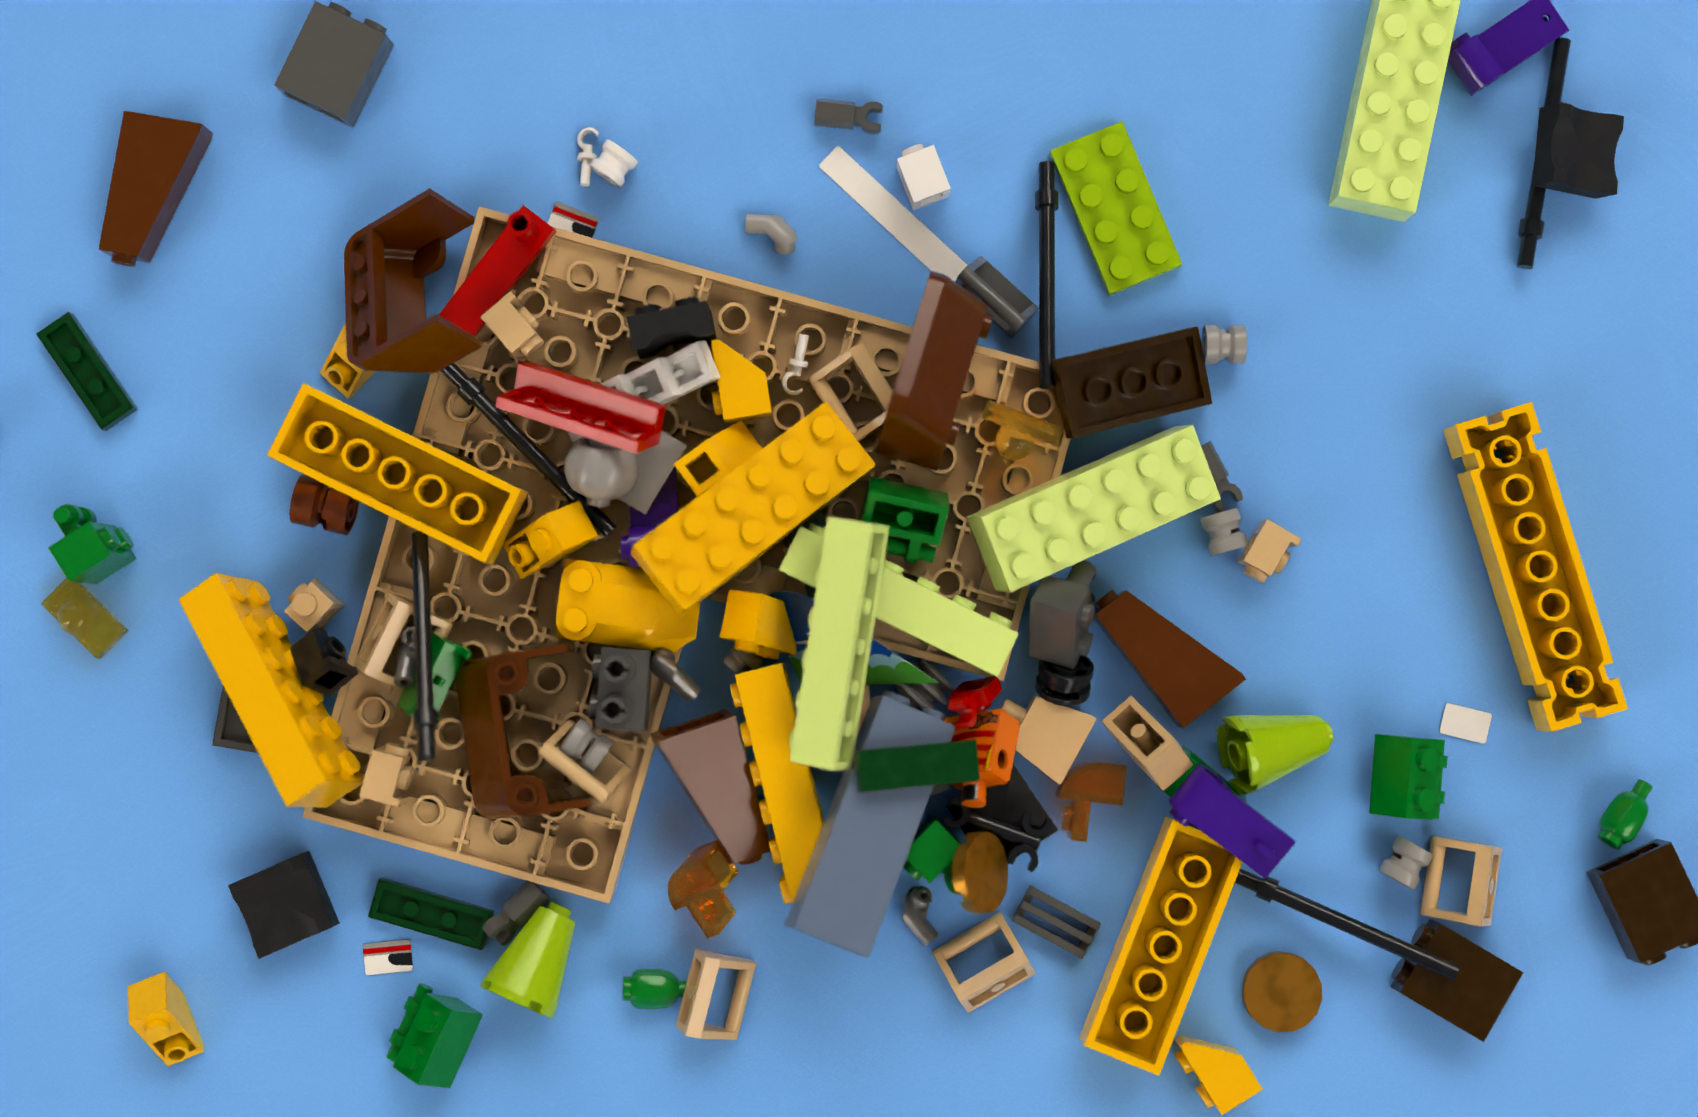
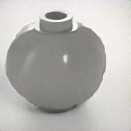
M584 437L577 440L570 448L565 458L564 471L568 484L573 490L586 497V504L595 507H609L610 500L624 497L633 489L637 482L639 466L635 453Z

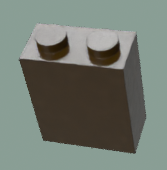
M1660 839L1653 840L1586 872L1627 959L1640 964L1643 963L1644 965H1652L1667 957L1665 952L1678 946L1679 948H1688L1698 944V897L1672 842Z
M1429 919L1426 925L1421 924L1415 931L1411 944L1459 965L1460 969L1455 980L1453 981L1402 958L1392 972L1391 977L1394 981L1390 987L1484 1042L1524 972L1441 923Z

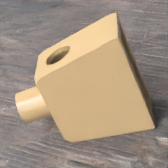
M1034 695L1026 709L1006 698L1000 708L1020 722L1015 751L1050 779L1061 785L1097 718L1063 705L1047 702L1043 698Z

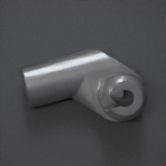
M414 626L406 628L401 635L402 642L398 650L394 678L395 685L401 688L413 687L415 682Z
M667 648L655 650L650 659L649 667L651 672L672 687L685 701L688 702L696 698L701 688L674 662L675 656L673 652Z
M916 886L912 887L905 895L902 920L921 944L926 946L939 933L926 919L929 903L932 902V893L927 887Z

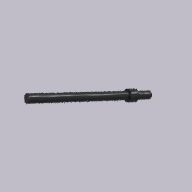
M1558 38L1554 42L1544 106L1561 102L1571 40L1568 38ZM1533 172L1525 218L1520 220L1518 231L1521 243L1517 267L1522 269L1533 268L1537 240L1542 239L1544 221L1541 220L1546 188L1532 186Z
M1051 161L1039 163V190L1035 192V209L1039 211V388L1046 390L1055 388L1051 360L1055 359V211L1059 208L1058 191L1055 190L1054 163Z
M455 363L440 370L458 389L457 394L468 405L473 404L571 503L581 502L592 525L605 538L617 528L598 507L586 504V497L573 490L568 484L565 474L501 409L496 408V404L484 393L486 388L475 377L469 378Z
M417 531L412 534L417 709L413 711V729L418 731L419 761L429 762L435 760V730L439 728L438 710L434 709L428 535Z
M1241 868L1238 872L1235 883L1256 892L1255 897L1269 903L1271 900L1279 902L1453 981L1458 974L1459 965L1279 886V881L1269 876L1266 879L1261 878Z

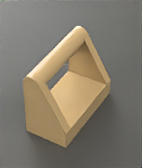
M862 341L808 378L821 402L827 401L858 442L883 427L893 391ZM851 362L855 365L884 412L860 430H857L826 380L827 377Z
M388 593L353 665L363 674L404 691L405 688L395 685V675L384 670L383 667L409 615L414 616V604ZM431 613V624L435 625L432 632L447 638L453 623Z
M569 719L543 744L538 754L599 803L603 804L609 800L632 771V768L608 750L592 775L581 767L578 760L569 758L559 750L577 725ZM593 739L590 740V742L582 752V756L586 755L590 747L595 742Z
M1431 836L1429 853L1433 855V858L1426 868L1420 914L1480 927L1491 926L1502 847ZM1446 847L1476 852L1467 913L1437 908Z
M1000 911L932 951L959 1002L967 1013L1036 974ZM1001 929L1014 953L960 984L947 960Z
M695 949L676 1027L685 1036L737 1040L757 962ZM718 969H739L725 1026L705 1024Z

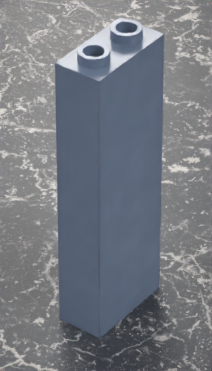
M888 692L886 696L872 697L856 739L855 751L951 742L955 726L945 722V714L924 707L923 711H919L909 706L910 700L908 698ZM854 755L852 769L844 770L784 925L857 955L869 957L934 785L858 792Z

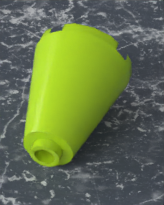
M1231 715L1223 717L1221 721L1225 722V725L1218 726L1217 748L1223 769L1230 767L1235 778L1228 781L1239 794L1243 795L1251 794L1327 754L1330 744L1333 743L1331 726L1318 715Z
M553 902L549 903L548 908L539 906L483 978L480 987L553 1019L557 1011L576 923L569 919L572 911Z

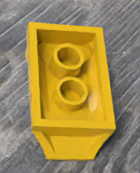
M566 559L560 583L555 638L652 651L659 648H667L676 653L688 642L696 640L701 602L679 617L642 568Z

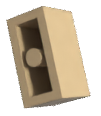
M1132 695L1101 721L1118 745L1162 791L1193 766L1178 742Z

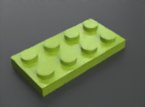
M1123 121L1050 150V158L1054 163L1055 170L1108 296L1182 266L1181 259Z

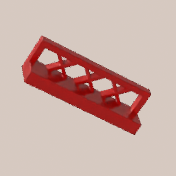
M530 361L518 363L514 390L498 395L496 400V408L635 454L660 444L666 405Z

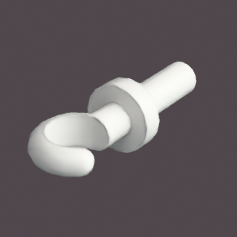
M591 127L581 130L577 137V143L583 149V152L578 153L577 160L582 163L580 185L584 187L590 186L591 168L589 164L593 158H597V155L593 153V146L583 143V139L588 133H594L596 136L599 135L598 131Z
M799 333L795 357L789 358L788 364L793 365L792 371L787 372L782 379V387L787 394L798 395L802 392V388L796 391L789 390L787 380L791 376H801L802 367L808 368L809 362L804 361L809 335Z

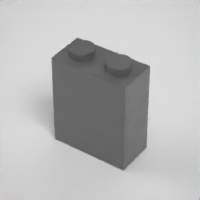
M315 1L274 86L283 95L354 128L394 44L385 34L387 29L382 25L367 18L361 23L350 17L352 13L334 2H330L327 7Z

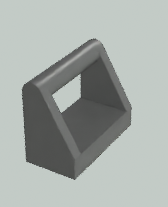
M982 256L965 267L957 276L956 283L988 306L986 314L992 315V322L1011 339L1039 310L1029 298Z

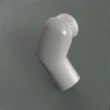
M746 214V234H768L775 242V251L777 253L788 255L794 252L795 242L797 241L796 231L781 216Z
M734 647L729 649L731 653L724 658V665L728 666L734 674H739L742 670L752 671L759 669L763 664L762 657L756 656L755 653L736 650Z

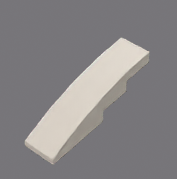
M705 340L697 341L668 357L657 358L627 374L617 375L601 383V385L664 405L721 377ZM568 431L572 442L584 438V436Z

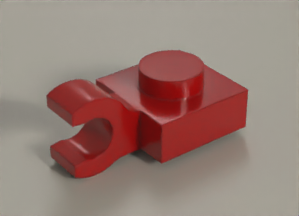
M992 676L962 682L948 697V708L953 712L958 711L959 714L958 722L955 723L956 729L973 727L976 724L977 713L991 707V702L1002 691L998 677Z

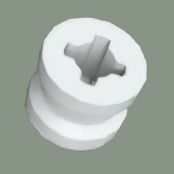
M607 139L602 146V154L599 158H593L589 167L612 185L621 188L625 183V174L628 170H634L638 161L622 147Z

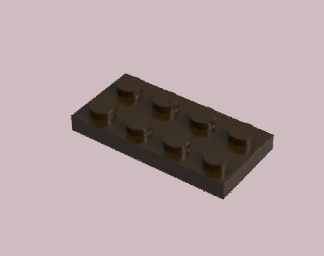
M1198 326L1051 360L1066 438H1076L1213 404Z

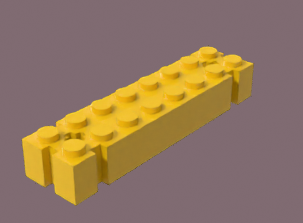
M1532 402L1489 415L1490 425L1487 417L1483 416L1443 429L1451 458L1462 457L1466 472L1457 474L1522 685H1533L1536 698L1527 700L1536 730L1553 732L1580 724L1582 721L1579 713H1581L1582 717L1600 718L1628 709L1619 678H1608L1604 665L1614 662L1547 449L1536 450L1532 435L1541 433V429ZM1501 449L1503 457L1495 458L1494 450ZM1567 675H1572L1574 678V684L1568 685L1571 688L1566 686V679H1569Z

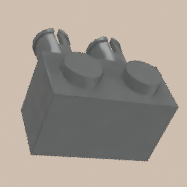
M1083 560L1072 565L1066 580L1053 576H1047L1041 580L1030 601V657L1074 670L1081 655H1088L1093 641V633L1088 632V628L1091 625L1095 611V596L1090 592L1091 587L1089 586L1092 580L1095 579L1097 572L1095 566L1090 562Z
M601 647V655H594L592 677L593 679H599L598 695H591L589 718L596 719L595 728L647 731L652 677L649 665L653 655L652 650Z

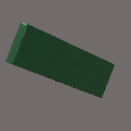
M67 312L36 333L101 430H109L138 410L73 313Z
M976 740L854 751L858 792L980 781Z
M380 878L368 917L482 950L487 939V934L482 927L488 919L493 917L495 910Z

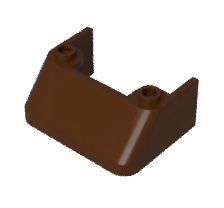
M430 188L357 231L346 244L344 250L347 359L351 364L365 371L436 373L482 348V340L441 316L435 314L426 319L424 278L438 271L444 265L446 260V239L474 224V216Z
M934 271L930 272L892 392L876 451L877 453L936 471L938 470L946 444L951 446L955 444L961 423L953 420L978 337L987 338L993 319L992 315L986 314L988 306L947 275Z
M560 644L473 659L465 662L458 669L456 688L473 801L476 810L482 816L489 819L524 817L589 807L598 802L591 795L549 802L548 791L544 782L534 775L513 776L501 695L513 694L525 687L529 679L528 659L575 652L574 644Z

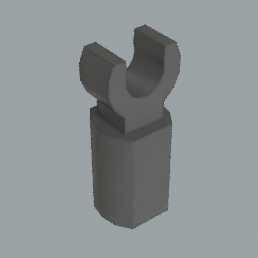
M817 99L814 126L853 129L854 126H858L868 134H878L881 131V124L868 122L867 116L872 112L882 113L883 104L872 101L859 107L854 102Z
M1209 441L1201 445L1220 497L1223 492H1229L1235 502L1243 500L1240 488L1228 482L1226 477L1229 474L1212 442ZM1220 499L1211 503L1218 512L1225 509Z
M526 881L503 904V911L488 919L482 929L489 938L493 939L495 937L500 945L505 946L513 939L516 929L519 926L524 927L538 907H543L550 900V896L539 884Z

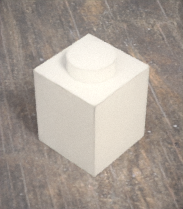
M918 144L901 152L902 157L897 159L896 168L913 210L949 197L951 187L934 145L924 148L923 144Z

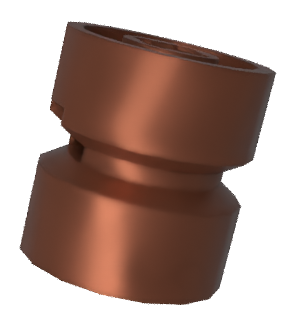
M302 474L293 490L289 511L291 523L312 528L321 523L326 531L348 535L354 526L360 501Z

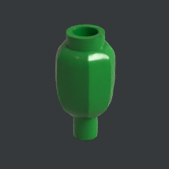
M1639 779L1631 792H1622L1614 798L1599 822L1601 832L1598 838L1603 843L1619 850L1622 844L1629 843L1635 839L1646 820L1648 805L1645 800L1653 787Z
M638 969L632 973L631 977H623L622 1000L630 1001L638 1009L667 1008L673 1005L678 1000V997H683L687 981H679L673 973L666 970Z

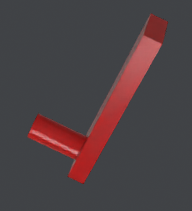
M522 205L519 211L509 216L506 228L442 309L439 316L476 337L486 324L480 317L512 291L557 232L555 228Z

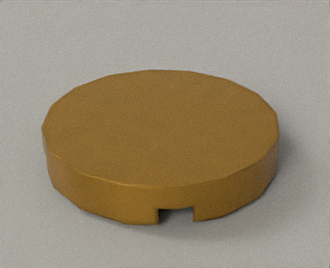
M990 832L968 833L965 836V843L959 844L954 853L952 864L953 887L956 893H961L964 901L959 902L964 909L971 913H991L1000 906L1006 893L1008 861L1005 850L998 837Z
M1270 952L1257 958L1246 970L1242 985V1001L1248 1014L1262 1027L1275 1032H1293L1308 1025L1317 1015L1322 1002V983L1316 970L1302 957L1288 952Z

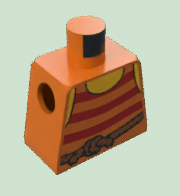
M1001 708L978 712L976 724L973 727L955 728L951 742L976 740L980 781L950 784L956 789L962 790L963 806L970 808L984 807L986 805V787L1004 785L1010 780L1020 722ZM959 715L946 717L945 722L955 726Z

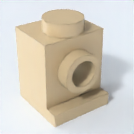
M510 291L480 318L518 359L523 354L525 357H528L535 353L544 344V341L534 330L540 325L525 306L519 311L516 309L522 303Z
M1268 519L1260 521L1248 541L1249 546L1244 548L1237 562L1245 566L1243 571L1245 575L1264 584L1267 577L1272 576L1273 572L1279 574L1285 567L1290 557V553L1286 551L1287 548L1298 546L1302 539Z
M314 578L308 585L303 583L291 593L288 598L291 604L284 612L308 633L314 629H323L345 604L323 583Z
M386 743L385 748L372 749L359 797L395 807L406 805L408 797L401 795L402 789L407 790L413 777L414 767L409 766L411 756L408 754L410 749L392 743Z

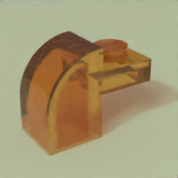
M1088 761L1078 764L1068 771L1062 784H1059L1057 787L1056 797L1071 800L1070 807L1064 806L1061 822V829L1068 830L1067 837L1070 840L1087 842L1091 802L1123 806L1126 765Z
M718 839L694 849L672 874L668 883V896L674 910L687 907L707 938L719 935L736 913L723 891L739 871Z

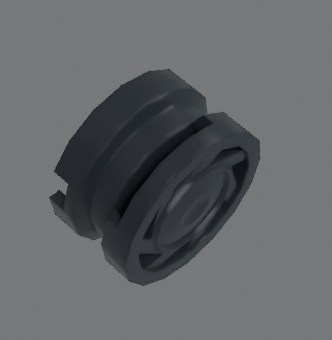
M1081 655L1074 670L1039 659V674L1036 676L1035 691L1041 698L1047 702L1064 706L1079 705L1086 702L1090 696V681L1094 673V664L1088 657Z

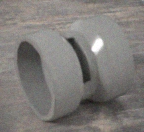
M1204 325L1201 345L1205 364H1217L1220 360H1225V357L1231 364H1244L1247 354L1245 326L1231 325L1227 332H1225V329H1220L1217 325Z
M1238 508L1200 518L1203 530L1208 532L1211 539L1208 543L1210 556L1249 546L1246 534L1239 529L1241 516Z
M580 719L559 750L569 758L578 760L581 767L592 775L614 743V740L605 734H596L592 731L589 723ZM593 739L595 742L590 747L586 755L582 756V752L584 751L590 740Z
M1397 836L1392 845L1393 855L1383 861L1379 871L1406 887L1415 890L1420 881L1418 875L1420 869L1429 865L1433 855L1416 844Z

